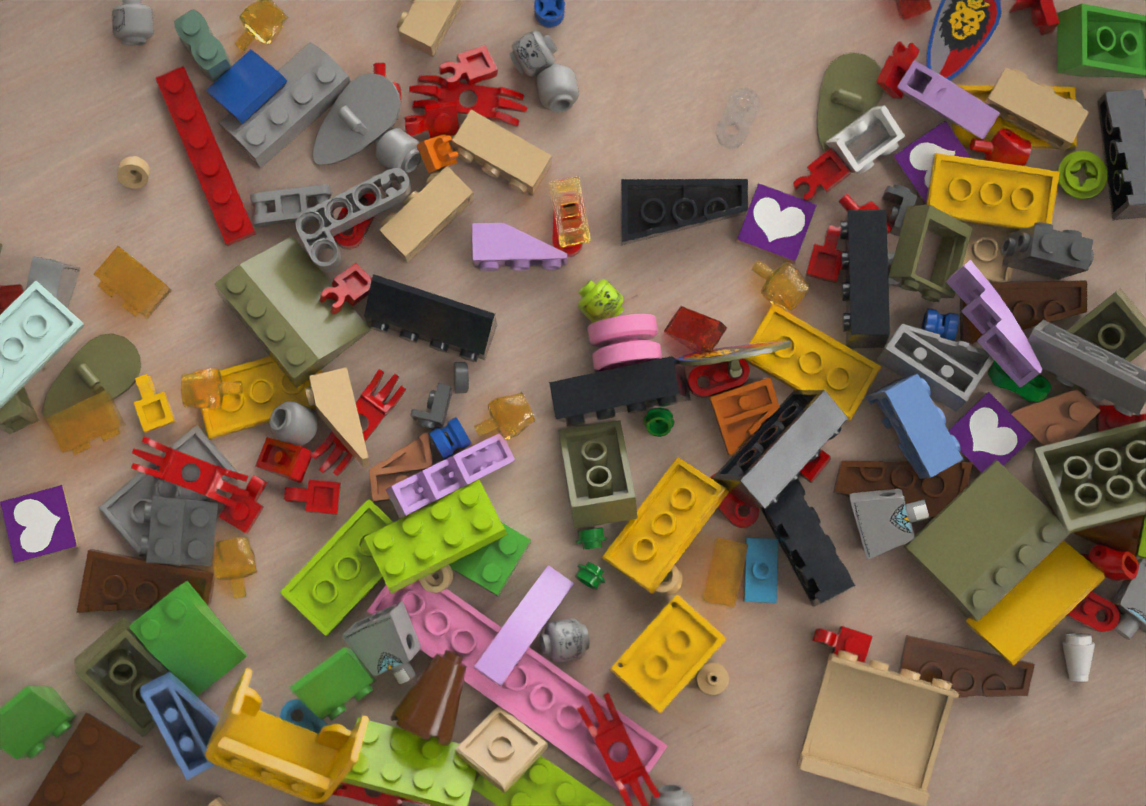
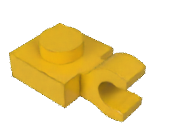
M145 374L135 378L142 399L133 403L143 431L148 433L175 423L176 420L166 393L163 391L156 394L151 376Z

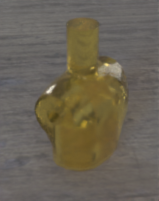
M272 0L253 2L239 16L241 23L247 30L234 44L241 51H244L255 38L263 44L269 45L279 35L289 17Z
M760 260L752 267V271L766 280L761 290L762 296L769 302L790 311L797 307L810 289L811 285L804 280L797 268L788 262H784L775 270H772Z
M216 368L200 369L192 373L183 374L181 378V394L184 407H192L199 410H217L222 407L223 395L243 393L242 381L223 382L221 372Z
M522 392L514 395L496 398L488 403L491 418L475 425L474 428L479 437L497 429L500 435L505 440L519 435L530 424L534 423L535 417Z
M239 537L217 541L215 543L216 551L214 557L216 578L218 580H231L234 599L247 597L244 578L257 573L256 558L249 538Z

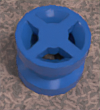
M535 0L534 15L536 21L547 28L558 26L562 23L565 15L564 0Z

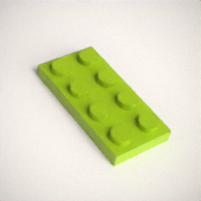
M478 479L369 534L364 539L392 594L508 534Z
M368 499L280 593L328 637L383 578L364 537L393 523V521Z
M368 720L358 760L342 782L433 806H468L477 771L456 755L455 749L460 745L459 743L450 742L448 746L438 744L440 738L430 737L429 740H426L405 729Z
M540 756L505 793L501 792L481 774L473 785L474 790L497 806H615L543 756Z

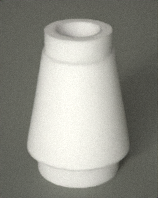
M1066 634L1065 642H1062L1069 680L1089 681L1095 643L1092 642V635Z

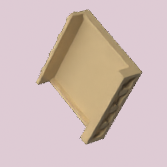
M839 650L838 655L829 653L797 762L799 769L917 805L926 806L930 795L927 792L938 750L953 699L958 698L959 693L951 689L952 683L945 680L933 678L931 683L921 680V674L902 668L901 673L888 670L889 664L870 659L869 664L857 661L858 655L847 651Z

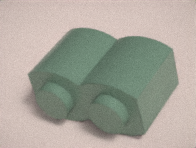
M191 9L174 20L176 32L185 48L193 55L200 70L208 79L214 82L232 67L223 45L213 36L206 20L199 12Z

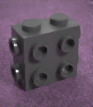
M1037 222L1034 223V226L1020 228V231L1007 235L1001 250L1004 256L1002 265L1055 279H1062L1089 270L1094 258L1092 250L1093 239L1082 237V233L1076 230H1063L1062 232L1054 230L1051 224Z

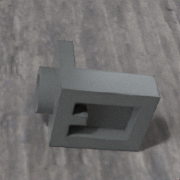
M901 185L887 186L882 197L883 200L899 205H893L888 219V223L893 224L890 234L898 237L900 236L907 206H914L918 196L912 194L909 188Z
M438 383L436 391H430L427 408L431 409L430 413L415 409L411 410L410 416L412 419L417 420V426L431 430L435 429V425L444 426L453 393L451 386Z

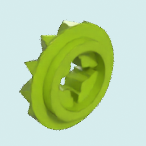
M1085 150L1074 151L1068 154L1061 161L1057 170L1060 172L1058 185H1061L1065 190V195L1076 197L1077 200L1091 199L1099 194L1105 187L1108 177L1107 168L1102 159L1096 154ZM1083 166L1084 174L1088 175L1090 179H1085L1080 186L1079 178L1072 173H1077Z

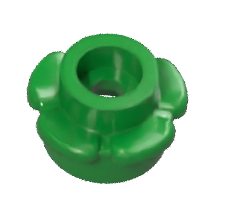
M660 407L650 409L647 412V416L643 418L647 431L657 437L667 435L674 426L675 421L672 419L673 414L671 411Z
M603 528L579 530V540L576 543H582L583 550L601 548V541L607 540V537H604Z
M587 562L586 566L582 564L577 566L579 571L575 578L587 587L597 590L601 583H605V579L602 577L604 571L595 564Z

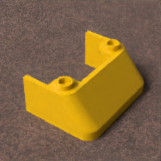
M246 668L232 689L205 752L207 760L217 766L313 803L327 801L356 764L369 718L362 716L352 731L340 724H331L323 727L319 733H315L260 710L262 704L261 697L256 691L247 687L253 670Z

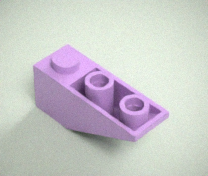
M915 60L898 85V88L906 97L984 140L1000 112Z
M472 223L474 267H480L481 271H497L502 266H511V270L526 271L530 269V266H542L544 270H559L561 265H567V253L505 223Z

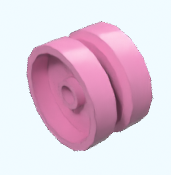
M634 314L618 316L592 323L587 327L590 344L600 348L592 354L594 372L662 358L660 344L650 340L658 333L656 316Z

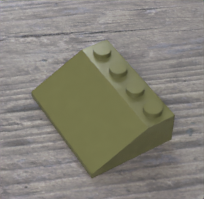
M293 236L239 264L214 283L219 296L296 388L310 379L309 376L315 375L371 331V328L347 301L344 302L341 311L336 314L330 312L332 305L336 303L335 300L327 299L323 303L319 301L322 291L333 287L332 282L315 266L310 256Z
M1146 420L1035 448L1032 469L1042 494L1067 534L1146 514Z
M995 460L904 547L964 617L979 621L1070 533L1067 534L1060 521L1049 508L1000 462Z

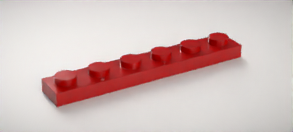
M179 67L156 77L155 79L226 245L230 246L256 235L185 67Z

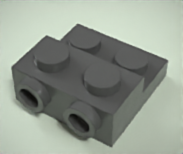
M153 496L152 503H146L144 511V522L150 523L149 536L142 535L141 554L147 555L146 562L212 566L218 501Z

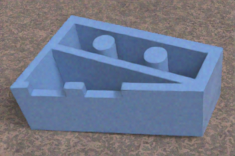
M918 374L897 379L866 396L871 405L875 402L878 404L886 418L882 419L883 424L887 429L890 427L894 428L901 441L898 447L918 477L922 479L933 477L963 460L960 454L961 447L958 440L953 435H950L944 424L946 423V418L942 410L934 405L929 396L931 395V390L928 383L923 378H920Z
M170 671L141 686V696L186 780L213 767L215 764L207 760L205 752L219 716Z

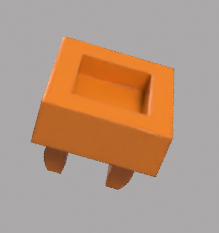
M444 134L417 144L428 174L457 163L456 158L459 154L457 151H452L449 141L452 140L451 136Z

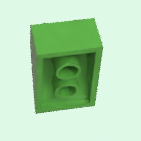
M1079 4L1057 13L1060 22L1057 26V73L1079 77L1146 78V15L1087 4Z
M504 523L502 524L508 535L449 564L452 570L497 597L502 593L531 544V539Z
M188 581L178 586L129 626L147 650L196 696L248 656Z
M343 647L289 688L320 720L329 717L332 721L347 710L344 704L354 697L357 701H360L371 693L373 688L370 685L376 682V680L352 649Z
M27 686L0 708V749L16 759H26L28 757L32 760L46 749L44 743L53 735L55 738H58L72 727L69 722L76 715L53 687Z

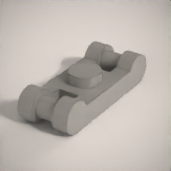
M314 185L251 194V205L255 208V215L252 216L253 226L267 227L272 224L296 222L301 213L310 209L308 208L307 199L316 198L317 205L328 200L332 195L331 186ZM275 203L276 212L268 213L267 205Z

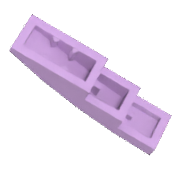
M971 260L968 261L946 282L967 304L961 310L963 314L983 334L977 342L1021 388L1043 370L1028 339L1009 308Z
M502 432L387 488L386 491L399 518L515 461V458Z
M548 565L474 668L501 687L574 583Z

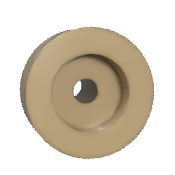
M138 156L126 157L119 163L117 178L125 187L132 189L142 188L148 182L150 167L146 161Z
M447 565L419 579V582L426 591L438 593L451 585L453 571L450 565Z
M675 565L655 590L657 594L671 596L680 589L683 577Z
M708 663L703 665L697 672L696 683L703 693L718 695L727 688L729 675L722 665ZM711 676L716 678L714 682L711 681Z

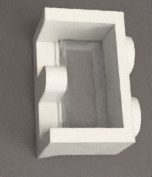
M883 105L871 108L825 143L835 151L851 173L858 172L862 174L874 166L873 160L880 154L886 156L899 147L897 142L905 137L886 106Z

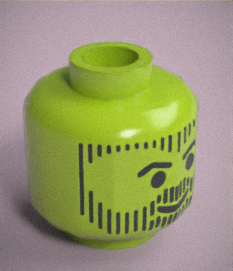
M601 279L596 283L589 280L578 292L581 296L578 301V308L593 323L618 317L624 311L622 307L624 297L605 279Z

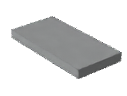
M197 425L170 446V448L237 472ZM163 452L160 456L165 457L166 453ZM150 463L147 466L148 468L159 471L160 469L159 466L153 463ZM188 464L182 470V477L186 482H194L200 476V469L195 464ZM140 472L98 508L138 556H142V535L149 536L150 523L144 522L145 504L152 503L153 496L206 501L209 497ZM223 475L221 479L229 482L232 478Z

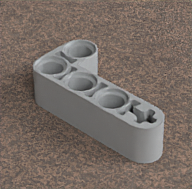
M392 168L301 213L296 220V229L315 266L323 272H331L337 269L341 263V253L333 236L405 201L411 194L409 177L402 169ZM397 180L401 184L402 189L396 191L392 187L391 182ZM380 186H382L383 191L386 194V198L384 199L382 198L380 189L378 188ZM372 193L376 195V201L370 206L362 205L360 199L364 194ZM344 207L348 209V214L344 219L335 220L332 218V213L336 208ZM316 221L320 223L316 233L306 234L304 232V227L308 222ZM327 248L334 251V256L330 261L321 262L318 260V254L321 250Z

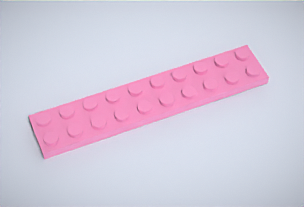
M418 580L391 594L387 585L384 586L367 612L374 614L403 601L420 642V650L432 658L437 653L444 655L445 650L462 656L463 660L461 663L467 666L465 682L618 790L590 731L577 710L578 707L583 706L596 728L600 725L587 696L590 694L594 695L608 721L613 718L603 699L530 647L500 687L476 670L474 666L502 627L448 589L438 593H431L426 591ZM617 710L649 774L667 748V745ZM615 742L609 748V756L616 762L623 761L628 755V748L622 742ZM642 776L637 778L641 785L644 781ZM626 783L624 786L631 800L634 792L629 783Z

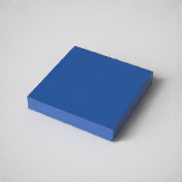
M250 49L206 91L242 124L284 86L287 80L280 72Z

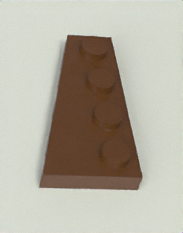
M1087 280L990 283L1009 308L1022 330L1038 325L1043 319L1053 322L1087 312ZM960 298V341L971 345L977 342L983 334L961 311L967 304Z
M841 461L833 493L850 497L849 494L902 489L905 504L925 499L929 517L933 519L968 486L973 462L956 463L931 478L920 479L908 461Z
M89 549L76 613L150 609L186 581L191 584L204 602L210 605L216 573L173 564L146 562V559Z
M906 635L898 673H901L903 668L921 674L920 679L932 683L933 678L952 683L951 689L959 693L958 698L968 696H1028L1035 664L1019 660L1012 666L1000 655Z
M85 713L28 806H82L143 746L90 713Z

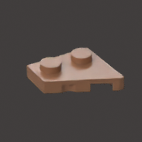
M1074 389L1041 402L1016 409L1010 414L1045 446L1073 439L1100 410L1078 389Z
M429 433L421 434L418 439L406 447H402L393 453L391 457L369 469L373 502L391 500L386 491L387 488L433 466Z

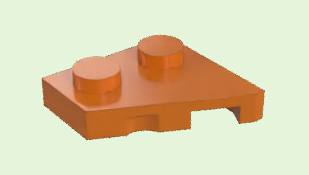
M770 377L709 397L728 455L734 454L738 450L737 448L750 435L752 436L767 418H770L780 408Z

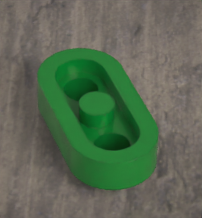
M995 360L988 370V375L995 386L1017 393L1029 402L1045 400L1051 390L1050 382L1040 374L1020 388Z

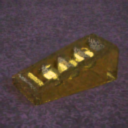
M579 176L550 181L549 188L560 246L566 247L590 242L591 237ZM576 191V194L557 197V193ZM578 203L577 206L559 208L562 205ZM580 215V218L562 221V218Z

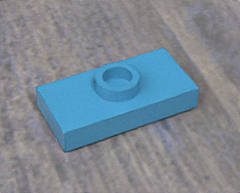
M746 538L744 602L777 603L778 539Z

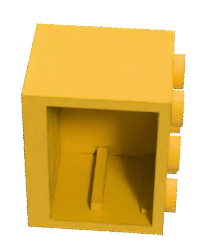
M677 594L609 670L652 710L661 714L727 638Z

